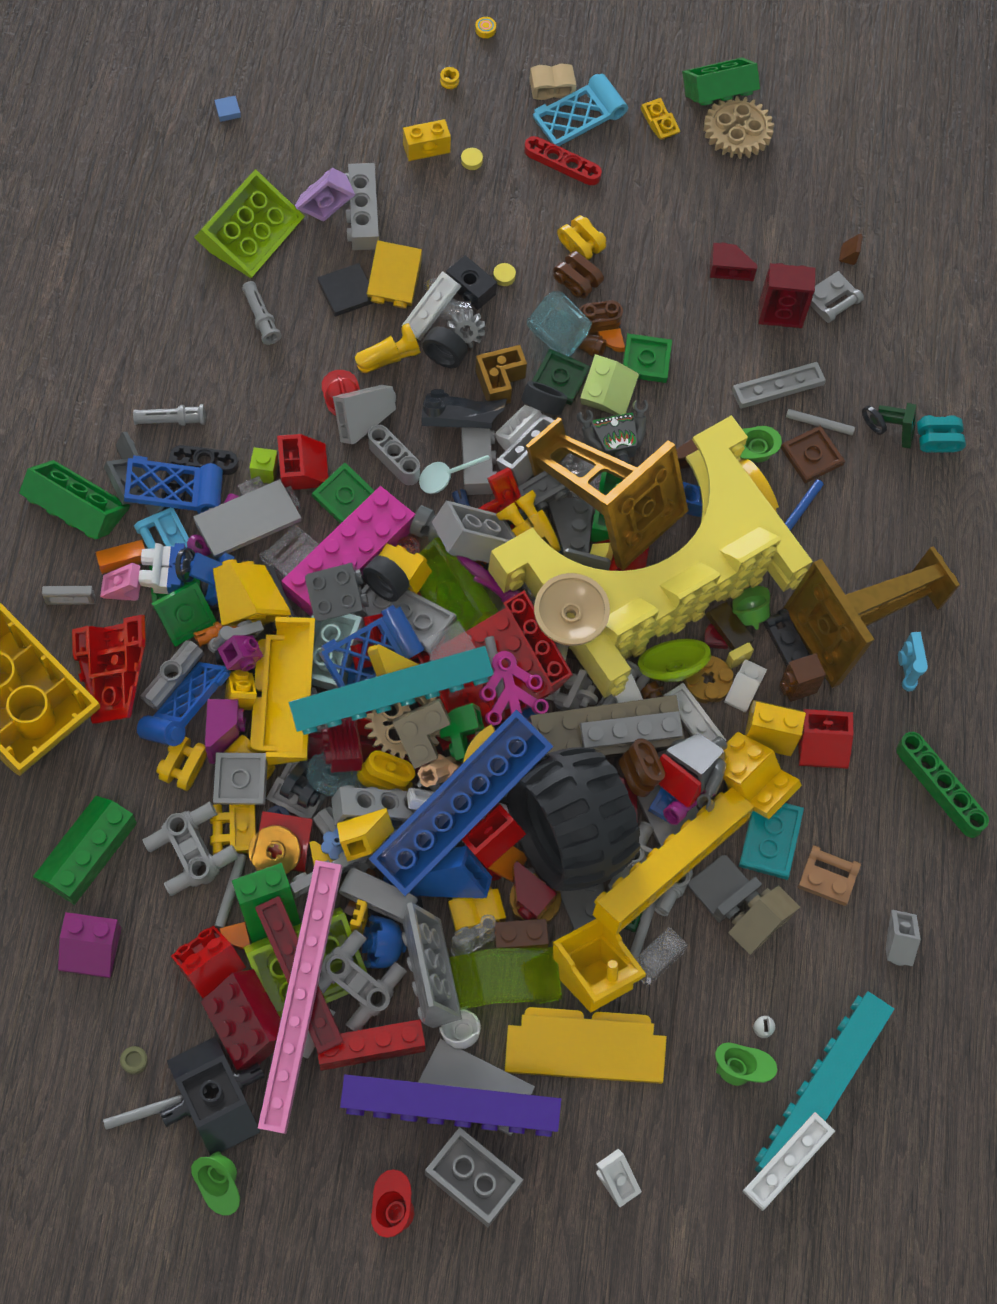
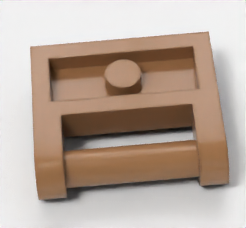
M813 845L798 888L846 906L861 863L856 861L849 862L820 850V847ZM816 860L849 872L847 878L815 866Z

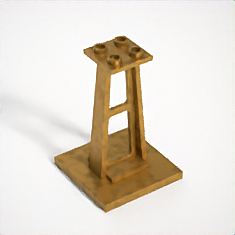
M558 417L526 445L534 477L544 471L604 515L615 564L622 570L688 512L676 446L670 441L663 444L639 467H635L566 436L563 421ZM570 453L595 467L584 477L580 478L558 464V462ZM602 472H608L623 480L606 496L589 485Z
M934 546L929 548L911 573L846 595L824 561L820 559L813 562L783 609L786 608L788 610L791 621L811 655L817 654L825 671V678L831 687L834 688L843 682L875 640L866 626L927 595L938 610L943 607L960 584Z

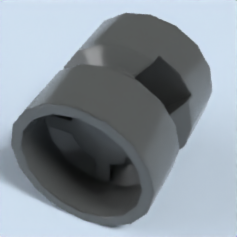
M421 505L412 521L410 533L422 539L427 536L428 541L442 546L443 542L437 535V531L432 523L436 517L435 511Z

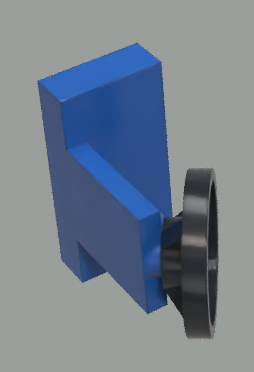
M183 548L176 557V575L181 582H191L196 578L208 583L205 599L209 605L213 606L218 603L213 568L221 566L223 561L234 559V556L225 553L214 560L200 553H195L191 548ZM185 553L183 568L181 569V559L183 554ZM189 573V577L185 579L183 574Z

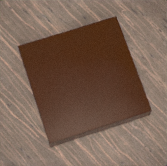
M821 425L781 445L782 451L804 483L810 482L845 463L844 458Z

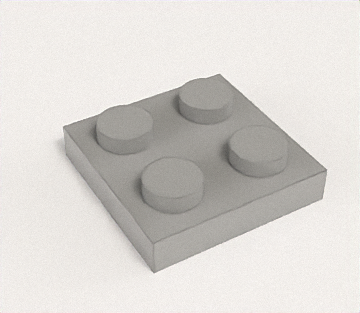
M216 753L213 803L265 805L268 764L266 753Z

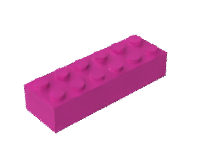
M380 486L281 580L285 595L312 617L313 611L305 576L309 573L352 563L357 570L360 569L362 572L371 560L380 554L386 544L396 547L410 533L415 513Z

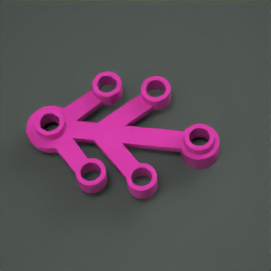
M507 651L497 653L492 659L494 675L490 677L486 686L480 689L479 696L483 701L493 700L496 696L495 688L501 679H503L505 688L492 710L485 715L486 723L493 726L498 725L502 720L501 714L507 703H509L511 714L515 710L522 714L519 700L531 707L535 714L546 713L549 708L548 702L544 699H536L517 687L513 676L525 682L530 690L539 689L543 684L542 678L536 674L531 675L518 667L516 658L512 653ZM503 659H506L509 663L507 668H504L501 664ZM532 678H535L538 682L536 687L531 685ZM485 689H489L491 691L490 698L485 697ZM538 702L543 704L544 708L542 711L537 709ZM492 713L497 716L495 723L490 720Z

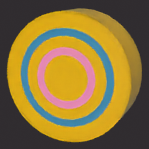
M490 17L479 18L475 24L476 34L481 38L493 37L496 33V22Z

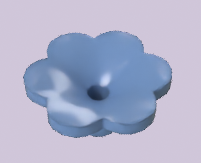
M337 828L333 832L328 831L324 834V842L321 845L322 852L329 854L332 860L338 859V855L343 852Z

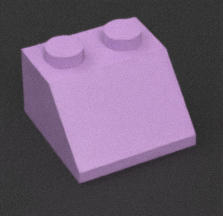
M331 168L300 195L295 207L324 222L354 197L355 193L346 174Z

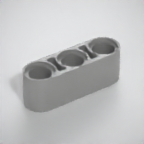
M372 426L368 432V444L371 452L403 484H416L420 478L419 460L385 426ZM376 438H381V439H383V440H381V441H376V440H374V439H376ZM394 453H395V454H398V456L393 457V456H390V454H394ZM407 469H413L414 471H413V472H406L405 470H407Z
M355 868L349 869L338 891L341 895L354 902H357L358 899L366 901L369 909L400 923H403L407 904L411 902L416 904L418 901L410 893L404 896L397 887Z

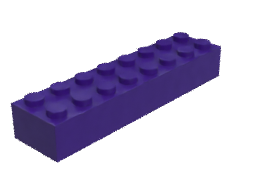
M344 1074L340 1108H346V1114L364 1116L365 1111H373V1117L391 1119V1114H400V1120L417 1122L418 1117H427V1123L444 1125L445 1120L455 1121L454 1126L471 1128V1123L482 1124L481 1129L498 1131V1126L509 1127L508 1132L525 1134V1129L536 1130L535 1135L552 1137V1132H558L561 1098Z

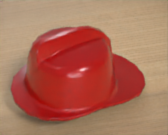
M346 370L331 371L322 381V392L326 406L335 416L333 396L360 390L355 375Z
M395 1169L381 1174L375 1183L373 1191L371 1224L379 1236L386 1238L402 1233L403 1230L410 1226L414 1218L410 1181L403 1172Z

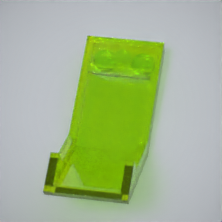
M553 947L486 949L449 957L460 1010L493 1003L535 1002L536 1004L562 999L557 962L553 959Z

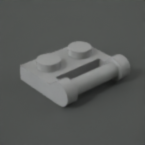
M837 271L815 286V292L810 305L827 323H830L835 319L836 315L853 304L862 302L864 295ZM844 295L848 296V298L844 299L834 307L827 308V306H829L836 300L840 299Z
M246 620L237 624L238 627L236 628L230 626L222 627L218 636L212 638L208 643V649L214 653L233 635H253L256 638L264 630L261 621L252 623L251 620Z

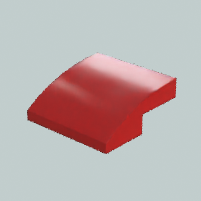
M262 811L259 831L271 825H280L290 829L298 836L301 846V857L296 867L291 871L305 872L313 819ZM277 844L268 848L273 858H276L278 854H282V850L279 849Z

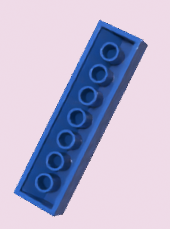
M515 710L369 860L404 896H407L554 746L518 710Z

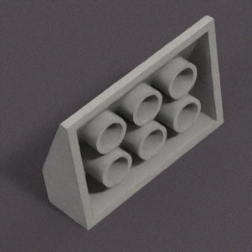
M413 902L408 903L403 919L404 932H402V939L409 951L407 963L414 975L415 981L412 983V987L419 999V1018L421 1022L432 1028L461 1020L462 1016L441 919Z

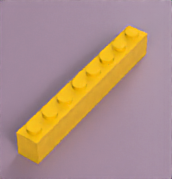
M733 787L725 793L720 792L713 800L715 806L712 811L708 812L706 805L702 807L694 820L688 819L676 835L672 833L666 838L661 848H654L642 864L640 862L636 863L631 868L628 876L618 878L608 893L602 892L594 901L596 905L592 915L610 932L617 935L749 820L755 806Z

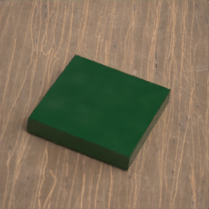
M549 349L532 381L550 386L567 396L566 404L572 405L591 366Z

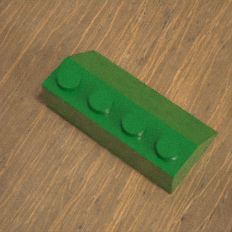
M54 460L28 468L19 494L26 497L30 503L43 507L50 515L58 516L67 525L78 528L85 532L87 537L96 540L109 535L130 507L129 504L122 505L120 499Z
M95 796L33 875V878L75 905L136 826L137 822L134 815L112 800Z

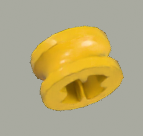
M446 67L441 71L440 83L444 88L454 89L459 85V72L457 69Z

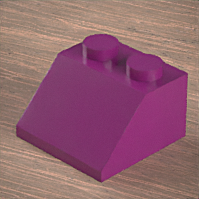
M208 699L205 749L209 764H215L216 753H224L241 735V732L246 730L244 708L239 707L238 699Z
M65 912L59 941L58 970L111 978L121 932L118 920Z

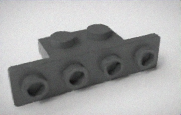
M122 432L116 443V448L122 459L106 461L104 469L122 505L131 504V502H124L128 458L133 459V455L139 456L128 432ZM132 467V472L138 478L147 473L143 468ZM151 477L142 481L149 489L154 487V481ZM138 485L130 489V494L132 495L145 493ZM157 491L154 492L158 498H162ZM145 504L150 516L161 512L164 508L162 506Z
M586 469L583 472L577 474L576 476L580 478L584 477L590 471L589 469ZM545 471L518 487L521 496H524L531 490L535 492L534 506L537 512L545 510L549 506L548 503L555 499L557 501L562 500L569 495L568 491H570ZM519 509L521 516L526 520L528 518L522 509Z

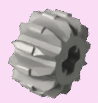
M460 309V316L453 313L452 319L454 321L447 322L449 330L458 334L465 343H468L469 348L473 347L472 341L479 344L481 342L479 336L485 335V330L482 329L485 327V322L480 321L481 315L478 313L473 316L472 309H469L468 314H465L464 310ZM465 325H469V326H470V330H469V328H468V331H467V332H466V331H463V328H465Z

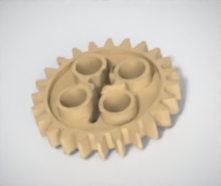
M736 96L735 101L730 99L725 103L719 100L718 105L714 103L712 109H708L703 131H706L705 138H710L709 145L716 144L715 151L723 149L722 155L730 152V158L734 154H738L739 159L742 158V154L750 158L751 152L758 155L759 149L764 151L766 145L770 144L774 123H771L772 116H767L768 109L761 110L762 104L755 106V100L749 103L747 102V97L740 101L739 97Z
M425 695L415 698L421 706L436 699L434 697L426 700ZM400 702L392 704L397 710L395 716H389L385 712L377 714L376 709L371 710L372 713L367 714V717L364 718L370 720L371 723L366 724L364 729H372L367 738L376 739L373 747L381 745V751H389L393 756L398 754L399 758L404 759L407 752L401 740L393 741L388 735L389 730L395 729L394 725L384 726L383 722H392L394 718L411 711L409 705L401 707ZM440 730L429 734L435 746L439 744L435 736L440 737Z

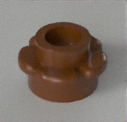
M654 681L645 686L640 692L643 699L662 697L661 691H663L664 687L659 686L657 681Z

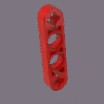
M531 136L526 139L524 152L529 158L591 186L600 182L602 170L596 163L540 137ZM555 153L559 158L553 160L548 158L547 155ZM569 162H575L578 165V167L572 169L569 168L566 164Z

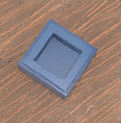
M236 96L214 100L220 122L241 118Z

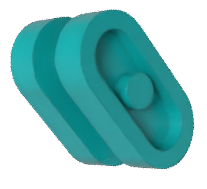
M927 415L917 422L918 434L921 435L919 438L921 451L958 452L966 447L965 436L961 434L964 430L961 418L955 415L946 417Z

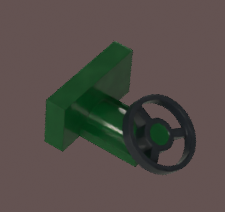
M907 403L906 409L879 405L878 411L871 406H866L862 409V416L865 422L879 435L887 431L886 423L902 425V447L911 449L916 427L917 404Z

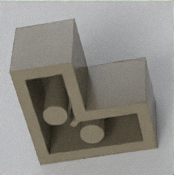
M440 698L400 715L393 720V725L414 769L438 758V752L429 734L450 725L451 722Z
M779 885L773 890L767 888L749 902L747 906L750 909L746 914L742 911L732 921L735 926L728 933L751 955L776 930L782 927L800 909V906Z

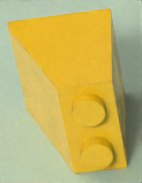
M377 240L367 296L372 297L371 302L384 304L385 301L393 302V306L398 308H406L407 305L412 306L422 262V249Z
M231 559L223 561L221 566L213 568L222 626L238 627L237 624L246 620H251L252 623L260 620L263 626L274 622L275 617H288L291 615L289 607L265 565H256L254 561L237 563V560Z
M752 700L745 736L774 750V753L791 757L802 736L806 713L792 708Z

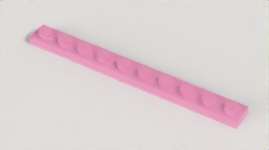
M315 860L258 1129L283 1134L287 1133L343 868L340 864Z

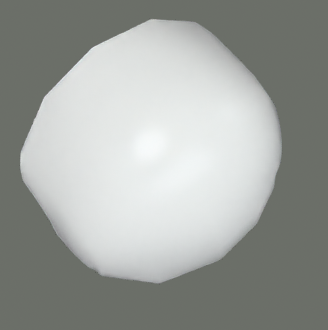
M460 1009L461 1020L442 1025L439 1029L446 1044L455 1049H466L472 1046L479 1038L481 1024L474 1013L466 1009Z

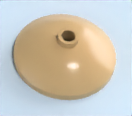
M566 573L551 578L540 588L534 603V615L539 628L548 638L559 644L578 646L591 642L603 632L609 620L610 604L605 591L596 581L582 574ZM573 613L575 617L568 618L566 614Z

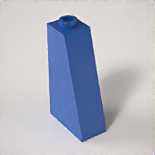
M467 846L453 848L410 891V894L429 897L487 898L492 876ZM384 875L383 881L386 882V883H388V884H390V885L395 886V885Z

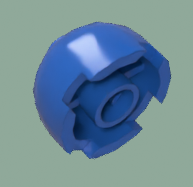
M370 916L368 919L371 925L370 927H365L363 936L367 939L362 944V953H367L368 960L364 961V965L366 968L373 969L387 968L392 966L394 962H397L401 953L406 951V946L402 939V930L390 918Z

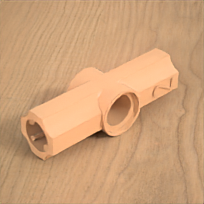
M438 754L437 759L421 766L418 772L420 783L425 787L444 783L463 763L457 761L452 755L444 757Z

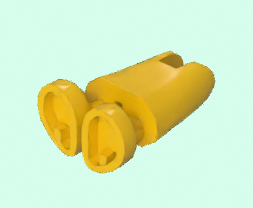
M409 323L402 326V338L395 343L392 336H389L383 341L358 352L355 356L358 369L362 373H369L388 364L401 361L402 358L420 354L419 345Z
M533 490L515 501L528 518L526 520L521 516L515 503H512L496 514L499 520H509L515 525L511 530L515 536L533 527L537 534L557 552L561 551L556 534L544 511L540 510L537 512L535 509L534 501L536 494Z

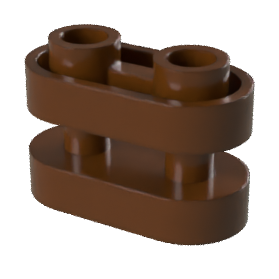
M572 251L565 257V262H560L553 268L554 279L559 284L566 286L577 298H586L592 292V287L596 288L604 281L602 272L577 251Z
M609 300L582 305L578 310L577 332L580 334L598 335V331L620 328L623 314L621 304L617 301Z
M639 738L635 740L629 750L619 759V765L631 792L639 797H647L665 777V771L654 746L646 739Z

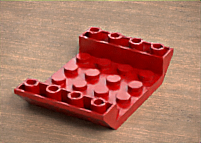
M525 590L503 602L506 608L433 650L431 654L428 653L422 657L418 653L409 658V660L417 664L426 663L486 646L485 638L494 636L498 653L501 651L512 653L516 658L518 667L531 675L536 674L542 678V686L537 690H530L525 682L513 676L515 685L536 699H544L555 693L573 675L555 642L548 638L539 628L534 615V606ZM506 659L502 660V666L507 668L509 665ZM532 678L531 685L536 687L538 682L535 678ZM447 688L440 690V696H437L436 699H441L448 714L450 709L448 706ZM469 693L468 703L474 704L477 701V697ZM519 700L521 712L529 708L528 705ZM510 708L503 710L501 714L502 720L498 725L502 724L511 715ZM492 713L490 720L495 723L497 716ZM486 721L484 722L485 728L489 726ZM475 734L467 736L468 742L475 738ZM436 737L443 750L449 749L451 741L448 742L440 737Z

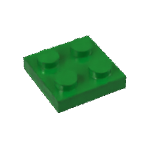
M627 333L623 365L639 374L638 379L666 383L672 340Z
M344 462L311 496L341 524L375 490Z
M195 580L151 603L171 643L175 647L194 637V632L211 627L213 623L217 622Z

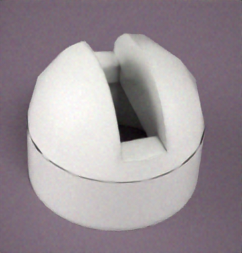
M769 1016L757 1018L753 1025L755 1034L761 1038L770 1037L775 1031L774 1020ZM763 1020L767 1021L768 1032H764Z

